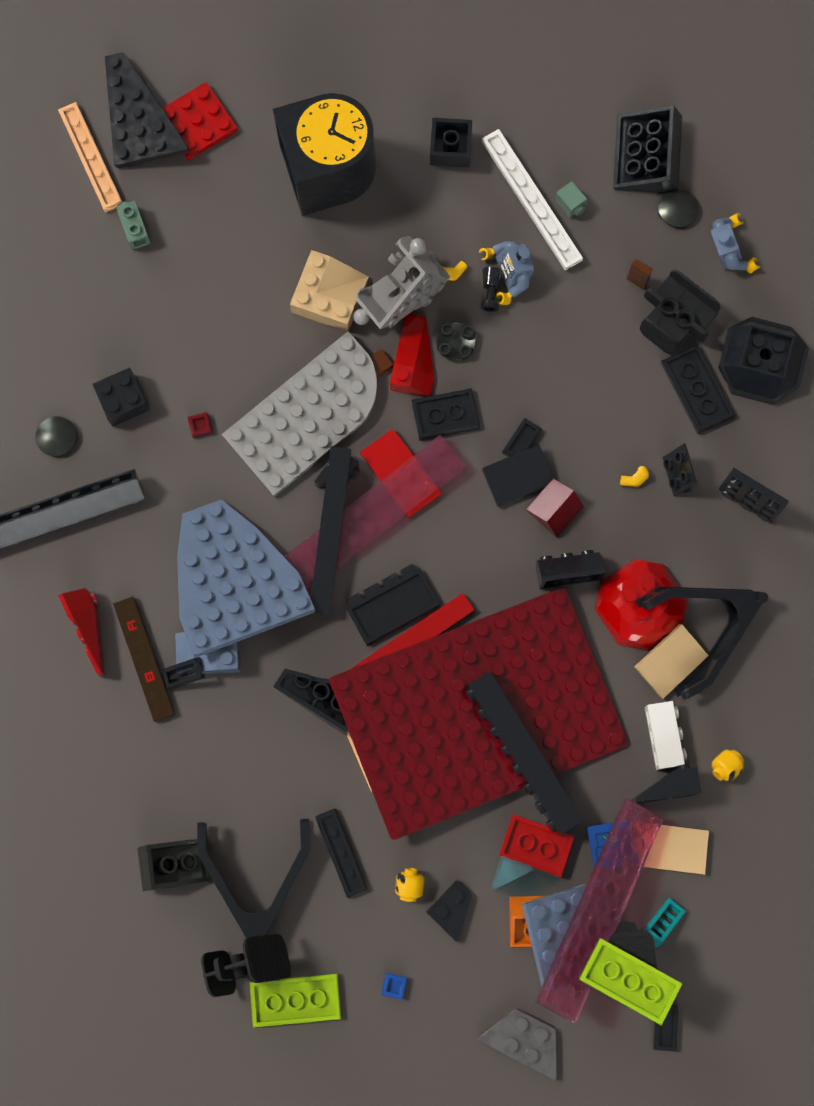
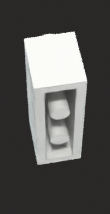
M673 701L647 705L645 713L656 771L685 764L684 761H687V754L685 748L681 747L680 740H683V733L681 727L677 726L676 719L679 718L677 706L673 705Z

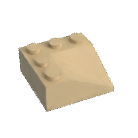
M311 250L290 303L291 312L347 332L350 330L354 313L359 306V303L356 301V293L367 286L369 276L331 256Z

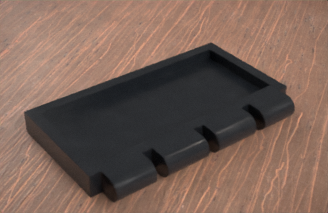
M411 564L400 570L403 578L399 579L398 575L394 573L381 580L384 588L381 589L379 584L376 583L364 589L363 593L366 598L362 599L360 593H357L346 599L349 605L346 610L366 646L440 606L420 568L416 570L414 565Z

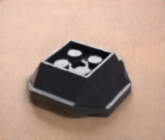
M750 317L728 328L718 369L727 383L731 394L772 405L800 387L809 348L792 327ZM761 353L766 354L769 359H768V360L762 359V358L760 357V354H761Z

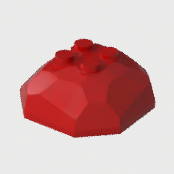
M634 559L600 581L594 610L618 645L649 651L658 645L679 624L684 625L688 598L671 597L649 610H646L643 606L638 608L636 603L639 597L657 587H680L665 564Z

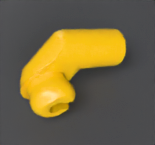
M460 261L454 268L442 266L450 275L449 281L457 280L468 268L463 261Z

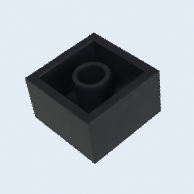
M432 118L430 165L470 167L473 120Z
M127 368L92 384L112 427L150 411L131 368Z

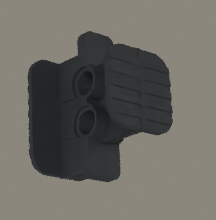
M675 269L670 272L668 278L656 291L652 288L646 290L644 297L655 308L647 318H644L639 329L642 335L653 342L654 345H657L665 353L671 354L687 333H690L700 342H704L708 336L705 328L717 316L721 306L714 297L696 285L682 272ZM663 306H670L673 311L667 312ZM685 318L689 324H682L679 319Z
M634 922L617 923L614 927L615 933L610 936L608 943L657 969L654 939L651 933L646 930H637V925Z
M279 934L248 937L243 941L244 954L240 953L229 956L223 950L204 953L201 958V965L208 993L212 997L231 995L236 990L235 980L250 977L254 983L288 978L291 975V966L283 937Z

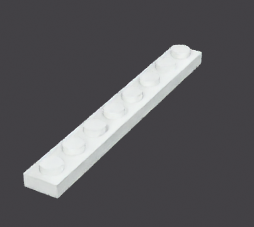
M498 129L482 138V143L564 270L566 271L580 263L583 257L501 131Z

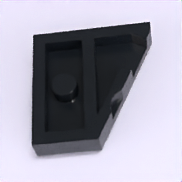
M456 880L426 911L456 942L459 940L472 895Z

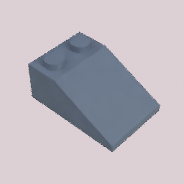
M185 632L175 633L176 664L195 658ZM239 642L199 656L202 661L200 666H203L202 674L240 672ZM193 664L176 671L180 673L195 667Z

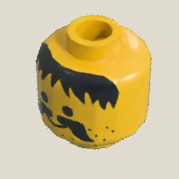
M723 750L712 761L713 775L720 781L732 782L744 770L743 757L735 750Z
M405 868V871L400 872L396 877L395 893L400 896V900L407 902L417 901V898L423 895L424 876L418 873V869Z

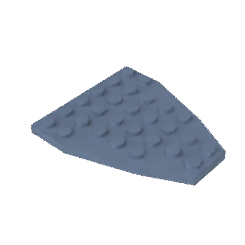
M218 500L182 514L177 553L179 619L195 658L315 612L299 572L252 523L223 500Z

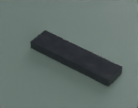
M334 808L315 816L346 897L349 898L367 890L336 809Z

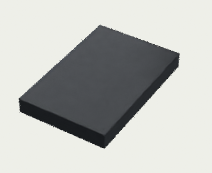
M472 388L411 400L419 441L480 429Z
M539 444L481 468L497 507L544 488L553 479Z

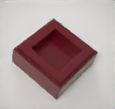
M208 412L187 417L193 438L213 433Z

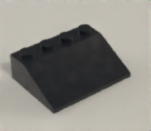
M674 105L618 114L614 190L658 193L678 190L682 115Z

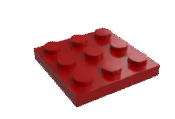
M207 82L162 108L186 145L190 148V152L183 154L187 161L238 131L237 126Z

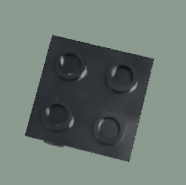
M684 443L662 457L673 496L681 492L688 493L692 491L691 487L697 483L687 446Z

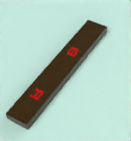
M132 596L113 603L153 721L157 722L175 715L134 597Z

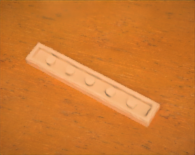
M75 102L58 109L105 213L120 206L123 202L77 103Z

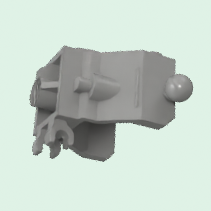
M411 236L400 238L396 246L398 245L406 256L404 257L398 251L396 255L392 253L388 258L391 264L397 266L395 270L372 286L362 288L356 293V301L363 308L356 310L353 318L357 324L365 325L371 318L379 329L391 328L412 311L417 310L421 306L426 307L429 305L433 297L443 289L450 275L436 260V254L427 249L426 242L423 239H412Z

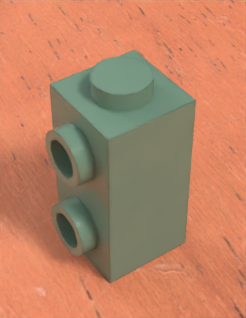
M135 200L125 201L120 206H117L116 209L131 249L134 250L151 244Z

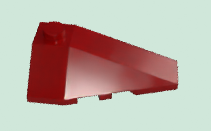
M408 314L405 316L394 361L390 391L428 397L432 393L434 371L427 319L425 316Z
M86 588L58 595L69 620L78 627L76 634L81 642L86 644L85 651L97 675L100 677L105 676L99 612L96 606L99 602L94 592L90 593Z

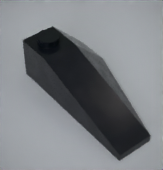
M284 669L273 687L347 736L349 731L329 679Z

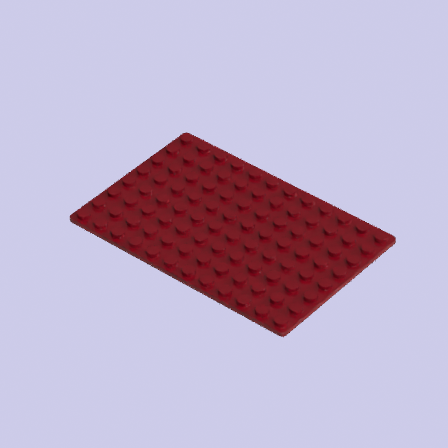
M565 588L556 589L347 670L329 679L384 824L392 840L399 839L524 788L523 784L525 782L522 777H517L511 766L514 764L509 757L505 758L500 750L501 743L498 739L495 740L488 730L490 728L488 722L480 718L477 713L478 706L475 702H471L465 693L467 691L465 686L489 671L554 775L628 745L622 725Z

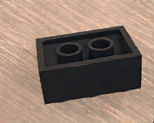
M594 550L582 551L581 555L574 556L573 553H564L559 558L543 556L535 564L539 589L601 581L606 573L600 552L594 553Z

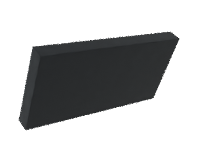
M698 344L661 361V365L697 434L735 417Z

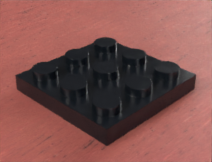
M734 467L718 489L724 497L738 501L742 508L756 512L760 519L767 522H773L789 502L784 497Z

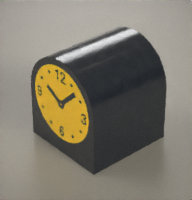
M329 93L273 109L279 146L302 216L351 202L368 190L373 182L376 171L374 130L371 117L361 103L343 94Z

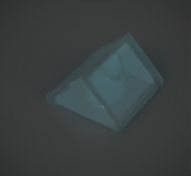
M501 856L490 887L492 890H495L533 871V868L530 865Z

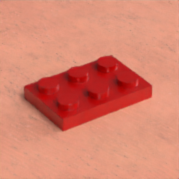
M512 814L499 856L561 878L574 836L568 833L557 835L556 832L552 833L548 826Z

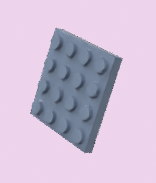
M602 880L591 881L522 903L543 992L548 993L581 981L579 978L599 939L601 938L608 942L610 936L615 933Z

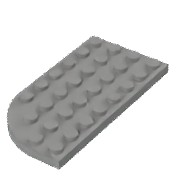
M347 331L222 434L225 440L274 497L330 452L331 446L336 447L367 420L374 407L377 395V377L370 356Z

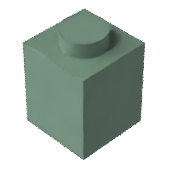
M573 181L556 192L555 202L569 218L573 215L578 216L585 210L587 198Z

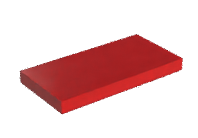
M394 429L360 452L362 458L408 519L442 495Z

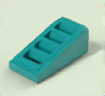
M670 897L643 929L651 933L655 947H659L686 913ZM669 907L677 916L674 917L666 908ZM663 914L665 917H667L671 921V924H669L665 919H663L661 915ZM655 922L660 923L666 930H662ZM652 928L657 934L660 935V937H659L658 935H656V934H655L652 930H650V929Z

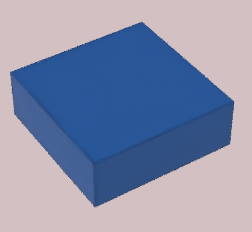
M386 973L381 995L403 1000L407 977Z

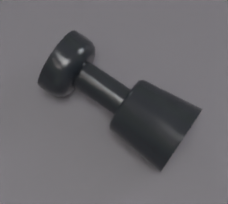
M485 267L482 269L483 287L487 289L486 299L481 302V310L496 312L499 310V303L494 300L495 290L500 286L502 269Z

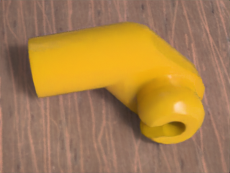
M640 466L633 476L621 475L620 486H641L649 477L648 468Z

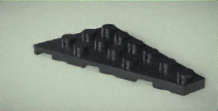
M123 52L105 56L114 165L117 168L190 152V148L186 145L127 56Z

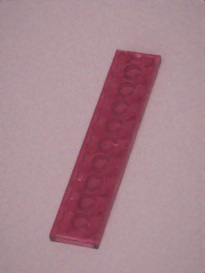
M441 435L344 509L336 570L466 469V465ZM320 529L284 556L299 572L307 592L312 589Z
M624 799L536 999V1003L573 1023L577 1022L592 987L579 980L599 939L601 938L608 942L610 936L615 933L663 822L662 818L630 799Z

